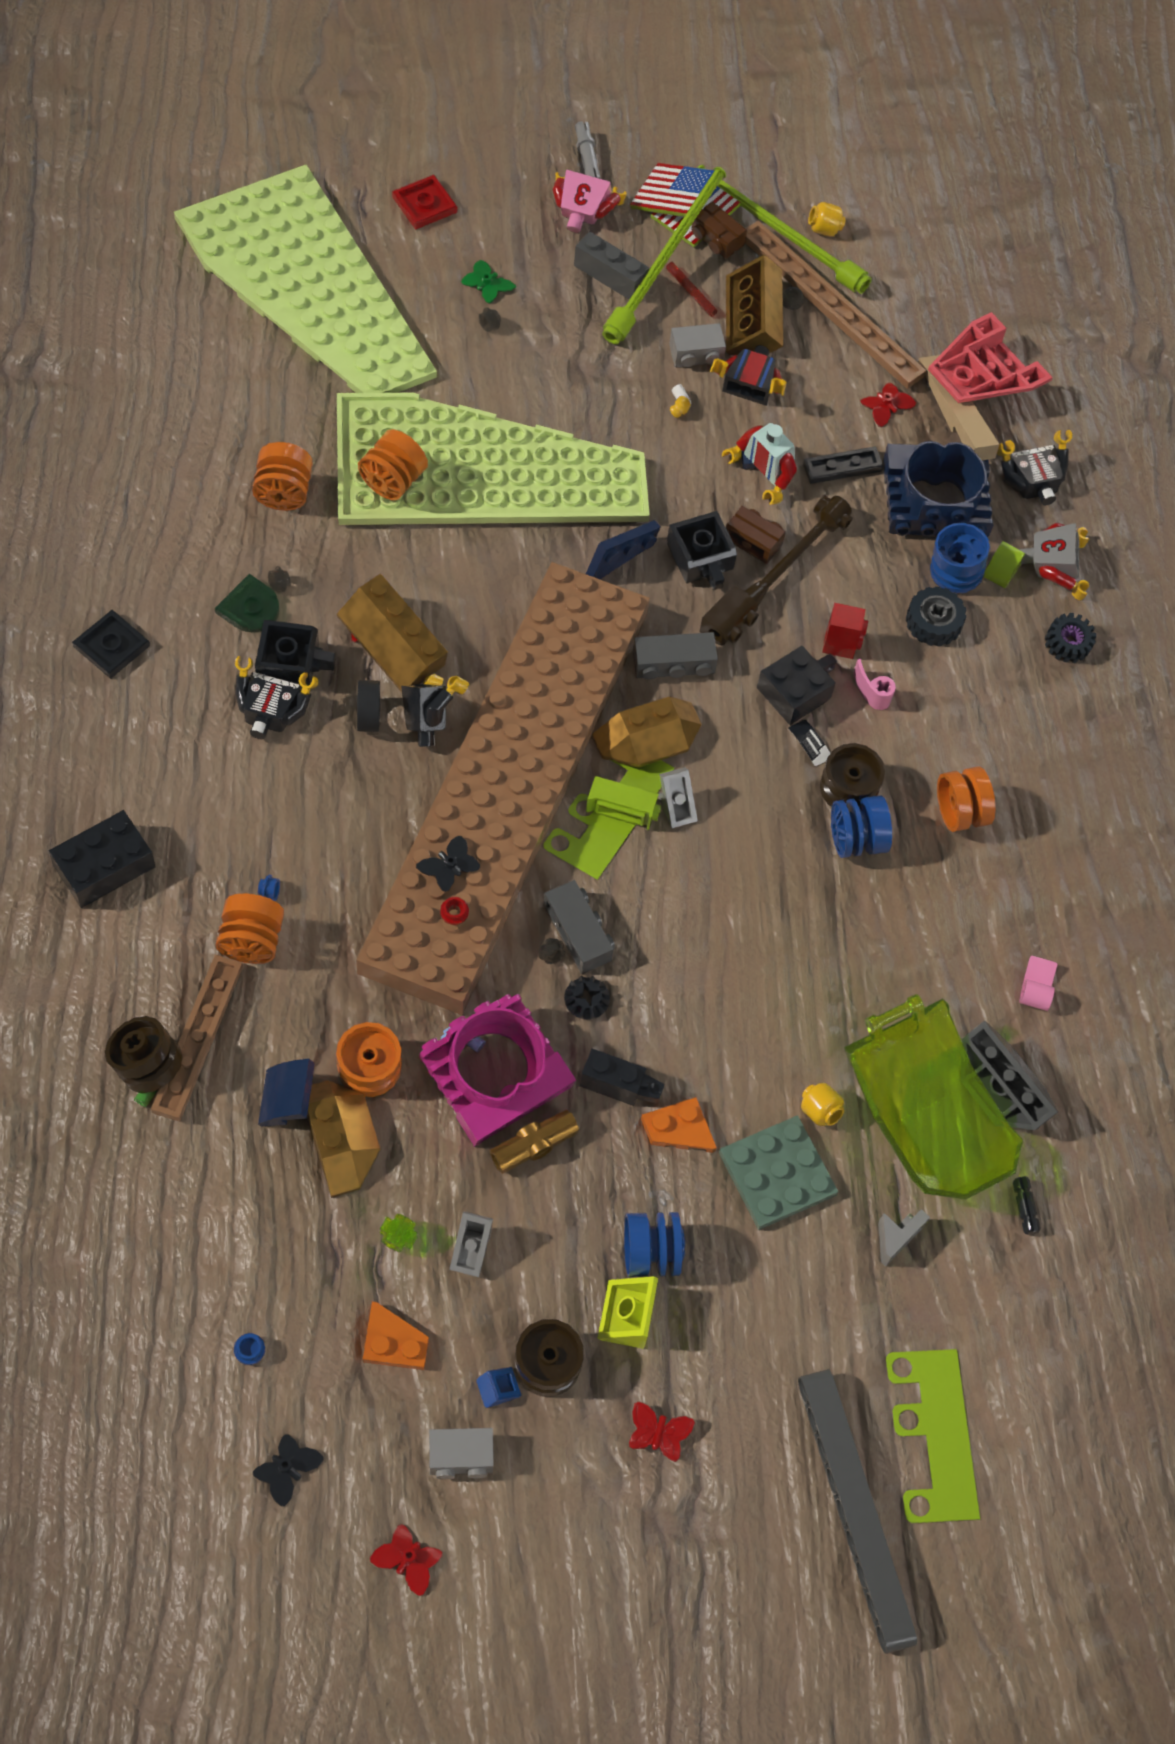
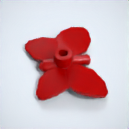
M887 383L883 387L882 393H877V397L870 396L860 400L861 404L873 409L872 415L879 427L888 423L891 416L890 410L896 413L898 411L897 408L911 409L916 405L912 396L899 392L892 383Z
M636 1402L633 1407L632 1416L633 1423L637 1429L630 1438L629 1447L632 1449H645L652 1445L653 1450H657L660 1447L664 1456L671 1461H678L681 1452L680 1441L686 1439L692 1432L695 1423L693 1418L687 1416L675 1417L665 1425L667 1418L661 1415L657 1423L656 1413L647 1404Z
M401 1524L393 1533L392 1542L377 1548L371 1555L370 1562L378 1568L387 1569L400 1564L396 1569V1573L402 1575L406 1569L405 1579L410 1590L421 1596L424 1595L429 1585L430 1574L428 1569L436 1565L441 1559L442 1551L432 1547L420 1548V1542L413 1544L411 1533L405 1525Z

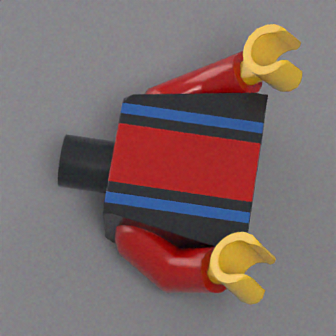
M759 345L755 348L754 352L743 349L738 356H733L726 361L714 359L710 372L717 373L721 378L725 375L722 392L767 406L769 395L772 392L780 393L784 396L786 381L782 379L780 371L775 368L776 360L768 356L769 350L767 347Z

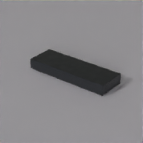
M876 446L805 458L803 462L810 484L877 473L883 470V464Z

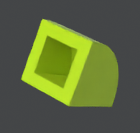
M1002 541L989 562L983 577L1006 589L1019 569L1025 553Z

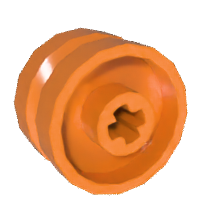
M977 766L964 769L962 774L958 771L940 774L937 781L938 804L943 821L951 832L969 829L970 825L976 828L993 823L996 811L995 796L989 776L982 767Z
M365 1022L354 1025L344 1032L337 1045L336 1060L340 1081L346 1088L364 1094L365 1097H375L385 1094L395 1086L401 1074L402 1054L399 1040L391 1029L380 1023Z

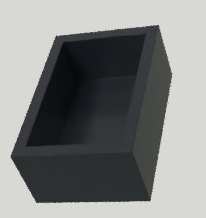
M124 810L48 850L54 868L80 908L156 867L151 849Z

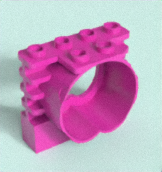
M508 994L492 1004L489 1001L480 1004L474 1009L475 1014L468 1018H465L463 1015L449 1024L450 1029L446 1032V1037L439 1041L437 1038H433L421 1047L423 1051L420 1052L419 1059L421 1062H424L429 1070L428 1073L438 1084L437 1087L445 1095L449 1106H452L457 1114L456 1119L474 1147L572 1088L576 1082L575 1077L558 1051L554 1052L550 1046V1041L541 1032V1027L538 1023H535L530 1010L526 1009L522 1003V998L519 994L513 997ZM497 1034L509 1038L519 1046L526 1059L527 1075L522 1083H517V1085L505 1086L498 1098L490 1097L474 1090L464 1081L458 1071V1061L463 1048L471 1040L481 1035Z

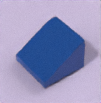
M512 1367L487 1371L476 1380L485 1408L493 1407L522 1396Z

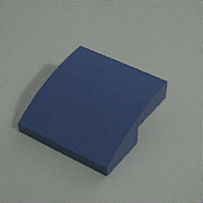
M311 1059L288 1061L267 1069L258 1122L259 1126L287 1125V1120L307 1119L315 1066Z

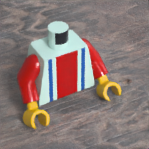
M769 423L766 426L758 425L746 431L736 442L737 446L725 449L722 452V457L731 453L732 460L728 463L731 464L739 461L742 457L741 451H745L744 455L775 486L774 489L764 491L762 495L763 500L772 497L769 505H774L782 501V489L785 490L796 474L795 446L783 434L781 426Z

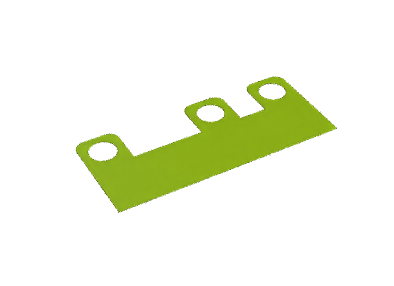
M611 760L628 770L619 783L653 793H658L662 787L659 774L675 769L662 760L642 767H634ZM579 794L570 805L568 812L571 816L589 825L584 834L578 839L568 832L556 828L548 836L543 846L546 851L598 880L636 824L598 814L595 811L589 816L578 814L576 811L577 804L588 799V795ZM561 835L568 839L569 846L566 850L557 851L552 847L551 841L555 836Z
M957 1349L889 1353L886 1356L889 1380L894 1384L919 1383L922 1403L895 1405L892 1410L894 1429L899 1436L926 1435L933 1489L908 1490L904 1493L903 1502L906 1519L910 1523L979 1520L980 1513ZM905 1358L911 1363L912 1371L907 1377H899L893 1372L892 1365L896 1359ZM905 1410H911L918 1416V1425L912 1430L904 1429L899 1423V1415ZM923 1496L928 1500L930 1509L926 1515L916 1516L912 1513L910 1501L913 1497Z

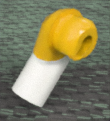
M681 384L674 386L671 390L676 401L670 407V412L675 418H679L682 414L685 415L691 407V400Z

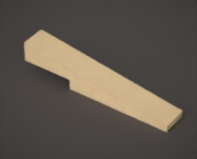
M939 355L919 358L918 363L926 370L925 378L951 432H957L962 443L972 448L981 461L994 459L999 443L972 401L958 403L929 372V366Z

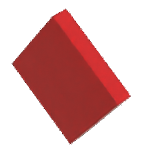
M435 175L392 191V198L415 230L458 213L457 205Z

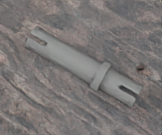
M583 121L576 123L574 128L578 139L576 145L581 153L585 175L601 179L594 151L596 144L594 138L591 137L590 125L588 122L583 124Z

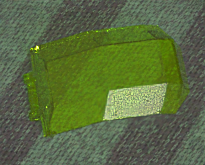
M914 994L908 997L905 1003L878 1016L873 1014L867 1017L865 1024L869 1035L845 1046L844 1050L874 1120L908 1175L924 1194L966 1200L1016 1174L1023 1139L1009 1125L973 1069L950 1015L949 1004L944 999H941L924 1007L920 996ZM911 1013L910 1016H908V1017H906V1018H904V1019H902V1020H900V1021H898V1022H896V1023H894V1024H892V1025H890V1026H888V1027L882 1029V1026H885V1025H887V1024H889V1023H891V1022H893V1021H895V1020H897V1019H899V1018H901V1017H903V1016H905V1015Z

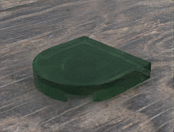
M248 574L215 607V613L245 632L262 631L264 620L276 621L280 612L276 593L251 574Z

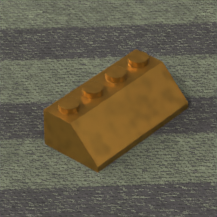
M765 254L726 275V353L729 355H739L743 349L754 352L755 348L759 345L767 347L769 354L783 347L782 269Z
M381 573L359 587L337 613V617L401 692V686L417 685L424 681L426 676L434 674L445 666L448 651Z

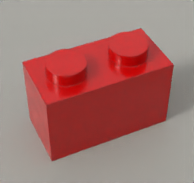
M834 602L822 653L853 659L856 649L861 650L863 639L866 635L869 621L864 620L866 609Z

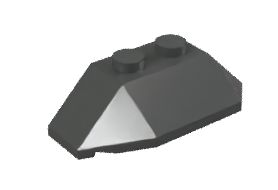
M983 1021L962 1038L961 1081L996 1125L1037 1130L1058 1113L1047 1089L1011 1044L986 1021Z

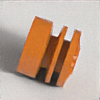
M395 429L387 430L376 442L374 448H371L358 462V470L365 483L375 493L392 501L399 500L412 485V482H415L428 467L427 457L419 444L407 434Z
M274 442L263 446L259 451L256 465L257 472L255 473L252 493L256 500L264 506L275 510L289 511L302 507L307 500L308 481L310 480L313 466L310 454L300 446L286 442Z
M241 893L229 896L224 903L222 912L223 924L218 930L219 936L215 943L216 949L222 955L243 963L264 964L271 962L276 956V946L279 942L277 934L282 928L284 908L272 899L260 895Z

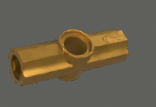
M566 1109L541 1123L532 1122L517 1132L515 1137L490 1149L494 1165L503 1174L529 1159L531 1161L541 1159L550 1153L554 1146L579 1133L577 1122L572 1113Z

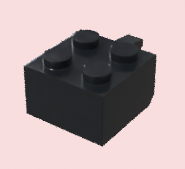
M718 511L669 525L666 543L686 584L707 578L713 590L723 588L725 578L722 573L734 569L737 552Z
M264 620L255 661V672L300 685V675L308 673L306 684L310 685L314 672H319V670L334 671L336 655L319 648L318 629L314 626Z
M802 645L760 672L757 689L784 720L791 725L826 703L832 697L836 682L828 673L835 669L837 660L831 654L816 660Z

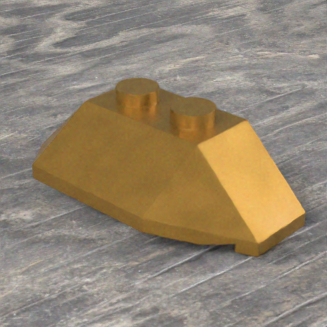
M669 696L617 713L592 733V738L602 759H611L618 763L642 767L688 752L702 724L691 702Z
M328 1080L313 1084L311 1086L307 1117L330 1196L333 1198L360 1190L380 1152L379 1142L365 1096Z

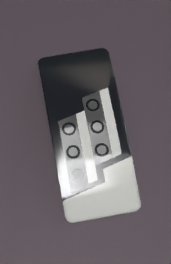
M802 720L788 728L802 745L814 766L826 762L827 757L831 753L807 720Z

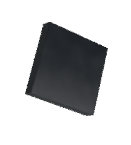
M114 610L109 611L72 642L73 647L110 679L150 647L149 640Z

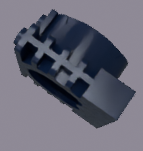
M934 441L922 442L919 445L887 444L883 457L884 481L887 484L886 494L888 495L887 507L889 508L890 534L930 537L937 536L944 527L951 524L967 523L982 530L987 537L990 536L993 520L991 519L992 507H990L991 495L989 494L990 483L988 481L990 474L989 459L981 461L972 448L960 442H951L946 445ZM918 481H924L936 486L943 482H950L961 490L965 497V502L945 504L933 501L922 495L913 484Z

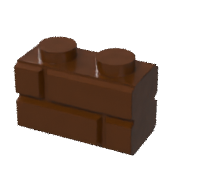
M713 201L700 211L692 223L691 230L693 235L699 240L703 239L713 253L720 254L725 259L734 254L735 251H738L746 243L747 230Z
M744 506L739 508L735 516L726 525L734 545L766 564L769 563L774 554L781 548L786 533L778 523L769 522L762 518L758 511L747 509Z

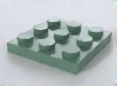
M798 1115L719 1150V1155L758 1230L835 1197L838 1194L832 1178Z

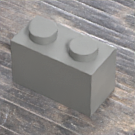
M720 323L671 329L669 345L675 367L712 365L714 359L724 360L726 345Z
M493 1428L429 1430L430 1475H436L437 1479L455 1478V1474H468L469 1478H485L487 1473H493Z

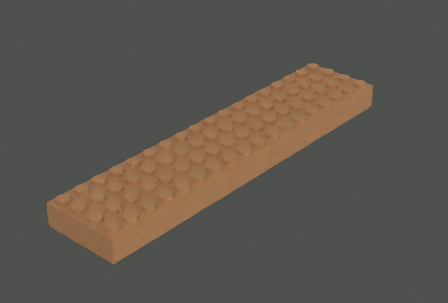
M551 562L356 959L358 975L463 1016L630 654L634 638L638 636L647 617L649 597ZM456 836H462L467 842V854L473 856L479 862L480 869L468 873L461 871V876H454V883L450 890L444 892L437 884L436 876H428L416 869V864L423 859L431 857L441 859L438 856L440 851H444L448 856L446 848L450 841ZM450 897L463 899L469 907V916L462 924L450 925L441 918V905ZM453 909L449 913L452 915H458L460 912L456 909Z

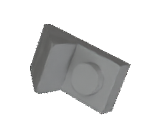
M684 767L659 774L663 791L659 793V799L670 827L675 828L697 822L689 770Z
M922 1209L915 1216L911 1213L908 1214L899 1226L886 1214L881 1216L878 1223L881 1263L885 1267L925 1227L930 1217Z
M463 1212L449 1270L475 1277L480 1276L486 1248L491 1237L492 1218Z

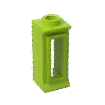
M595 776L587 799L586 812L595 811V813L636 825H646L647 830H649L652 820H658L661 805H657L659 796L657 793Z

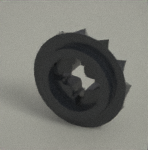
M581 975L578 979L571 981L565 990V1005L571 1014L580 1019H595L607 1010L610 1003V991L606 988L604 981L600 982L594 976L583 977ZM585 988L590 995H595L592 997L591 1006H589V1002L585 998H579L583 996Z

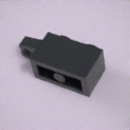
M593 1048L590 1051L580 1080V1087L632 1106L635 1105L637 1099L658 1103L665 1084L647 1075V1068Z

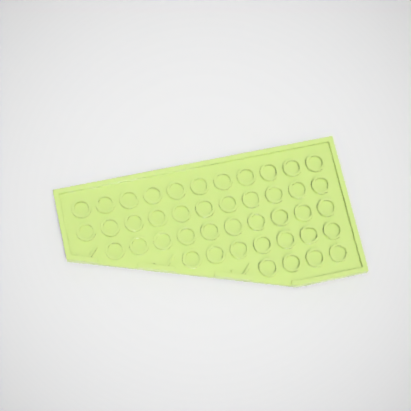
M307 165L174 211L176 222L204 269L209 273L215 274L236 291L237 296L262 317L266 316L291 336L295 344L316 361H321L345 380L347 386L355 393H399L437 378L435 367Z
M337 393L338 525L649 522L644 452L617 445L609 447L574 438V434L540 425L532 427L497 418V414L463 405L454 407L420 398V394ZM391 429L402 431L419 444L428 460L426 470L415 482H412V485L399 500L393 501L375 493L362 479L358 470V462L371 448H374L376 442L387 430Z

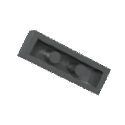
M589 232L575 246L574 266L629 300L649 271L648 266L592 232Z
M714 632L634 638L632 652L636 678L655 679L668 676L679 678L684 675L707 676L715 674L718 657Z
M573 880L545 892L543 906L580 973L584 974L611 962L615 944L610 934L605 935L601 928L602 921L597 911L591 910L585 889L583 887L579 888L576 881Z

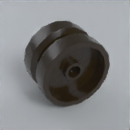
M850 743L835 748L827 757L821 776L820 790L822 797L831 807L834 801L843 800L846 803L849 799H854L859 807L862 798L878 796L885 775L883 760L876 751L866 745Z
M149 1016L135 1017L124 1022L112 1033L105 1048L106 1062L132 1091L138 1093L154 1092L167 1085L179 1071L183 1059L181 1048L169 1035L168 1031L156 1018Z
M542 1319L530 1324L521 1333L515 1350V1372L519 1382L529 1392L541 1397H555L567 1392L576 1383L584 1360L583 1343L579 1334L569 1324L557 1319ZM546 1355H550L553 1357L552 1360H547L545 1358Z

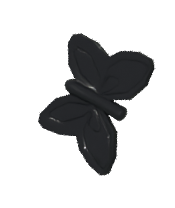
M456 836L450 841L446 848L448 856L444 851H440L438 856L441 859L431 857L423 859L416 864V869L428 876H436L437 884L444 892L450 890L454 883V876H461V871L468 873L480 869L479 862L473 856L467 854V842L462 836Z
M285 1434L280 1440L278 1446L279 1456L273 1455V1462L264 1463L253 1471L255 1478L270 1484V1493L280 1507L286 1506L292 1498L294 1484L291 1477L299 1481L302 1476L297 1471H311L318 1468L324 1461L323 1455L317 1450L308 1447L299 1448L296 1440L289 1434Z

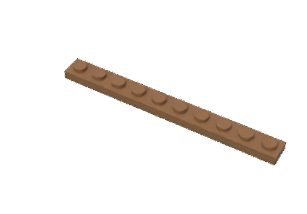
M759 220L746 228V244L759 256L765 254L782 269L783 278L904 387L908 389L925 377L926 370Z

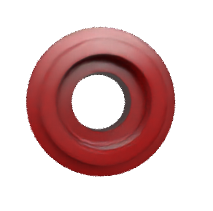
M450 897L442 903L440 915L446 923L459 925L468 918L469 907L463 899ZM453 909H456L460 913L458 915H452L449 912Z

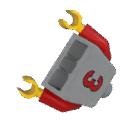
M1054 523L1045 530L1036 532L1034 534V548L1019 549L1025 553L1021 564L1034 563L1038 577L1054 582L1068 590L1072 589L1073 597L1077 600H1083L1088 595L1085 591L1089 588V583L1086 580H1080L1077 583L1076 579H1079V548L1085 547L1089 541V538L1086 537L1087 529L1080 527L1077 530L1076 523L1069 525Z

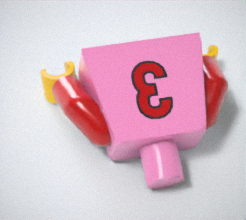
M566 170L565 177H560L559 172L555 173V183L552 190L556 205L561 208L562 215L569 218L566 228L575 233L580 232L583 222L595 224L597 219H602L617 205L624 204L627 193L626 191L622 194L617 193L618 187H613L611 193L609 181Z

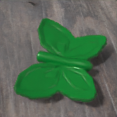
M479 260L474 264L473 272L465 275L461 279V283L469 287L477 286V290H482V296L486 303H492L497 297L498 292H507L516 288L513 282L504 278H497V272L490 274L492 270L489 264L484 260Z

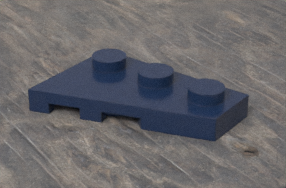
M653 520L600 542L586 574L602 579L644 550L651 548L657 541L656 537L661 526Z

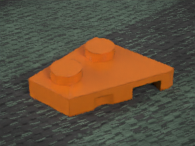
M696 1097L642 1114L641 1121L651 1145L663 1147L671 1145L678 1149L686 1150L689 1147L705 1149L709 1153L716 1151L717 1147Z
M372 1301L363 1363L424 1370L429 1337L379 1303Z

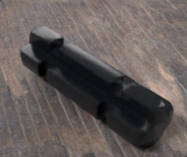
M1026 1176L1015 1178L1013 1188L1014 1192L1018 1193V1196L1015 1197L1020 1218L1024 1220L1022 1223L1023 1231L1026 1235L1039 1233L1041 1226L1039 1219L1036 1218L1038 1214L1033 1192L1030 1191V1179Z

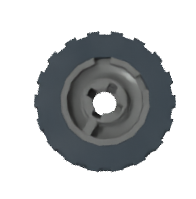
M927 587L925 590L918 591L917 595H914L910 602L906 615L907 628L911 631V635L916 637L921 643L924 642L930 646L950 644L961 633L967 616L965 615L966 606L964 607V602L955 592L953 593L947 588Z

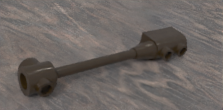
M826 495L821 497L813 510L818 523L762 580L753 584L745 591L734 585L702 617L699 632H714L715 643L718 645H724L728 640L735 644L743 633L740 628L744 624L751 627L759 617V614L756 613L758 606L769 590V587L825 530L834 532L838 527L843 530L847 529L853 519L850 516L852 509L849 503L840 496H833L831 499Z

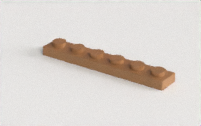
M219 955L214 956L178 1042L183 1056L181 1067L175 1077L167 1085L159 1089L151 1108L153 1114L178 1122L181 1121L243 969L242 962Z

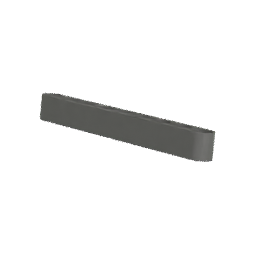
M827 1369L798 1377V1384L880 1646L885 1654L916 1646L917 1636L833 1375Z

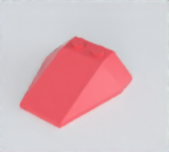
M992 312L972 321L928 368L929 372L958 403L1032 391L1052 381L1053 378L1038 361L1025 367L1002 342L1006 327Z

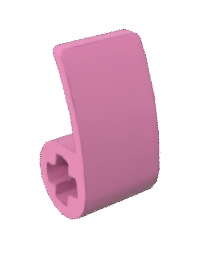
M859 658L853 675L860 693L872 708L876 710L888 708L896 689L894 681L889 677L879 676L870 682L865 674L861 658Z
M1036 956L1029 958L1019 999L1020 1004L1045 1011L1049 1010L1055 990L1052 987L1057 968L1056 962Z

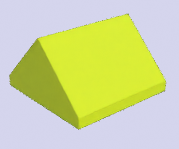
M657 1277L608 1281L598 1339L644 1349L657 1289Z

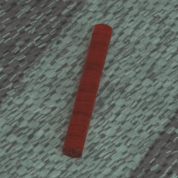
M674 262L668 263L666 269L710 317L715 316L718 310Z

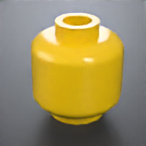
M820 202L817 206H813L808 218V224L811 225L813 232L828 237H833L838 231H842L846 221L841 207L827 202Z
M812 1084L804 1090L801 1109L816 1125L832 1126L842 1118L845 1111L844 1099L829 1084Z

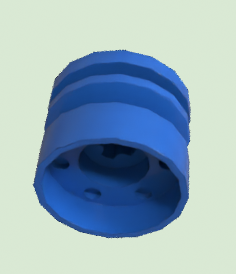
M967 523L951 524L944 527L938 533L930 565L931 577L936 585L943 589L947 588L953 593H966L975 589L982 582L990 550L989 539L985 533L976 526Z
M882 795L862 798L859 807L854 799H849L846 803L843 800L833 802L831 831L835 848L840 858L850 857L851 854L854 857L861 856L863 846L869 855L890 851L892 846V823L887 802Z
M657 1212L655 1226H650L647 1213H626L624 1222V1251L628 1277H648L651 1263H656L659 1276H665L667 1262H669L671 1275L680 1276L685 1256V1239L678 1212H669L668 1226L665 1225V1218L662 1212Z

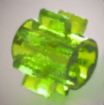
M396 1214L393 1220L386 1217L380 1227V1234L383 1235L381 1242L396 1252H401L404 1246L411 1249L417 1239V1232L414 1231L416 1224L401 1214Z

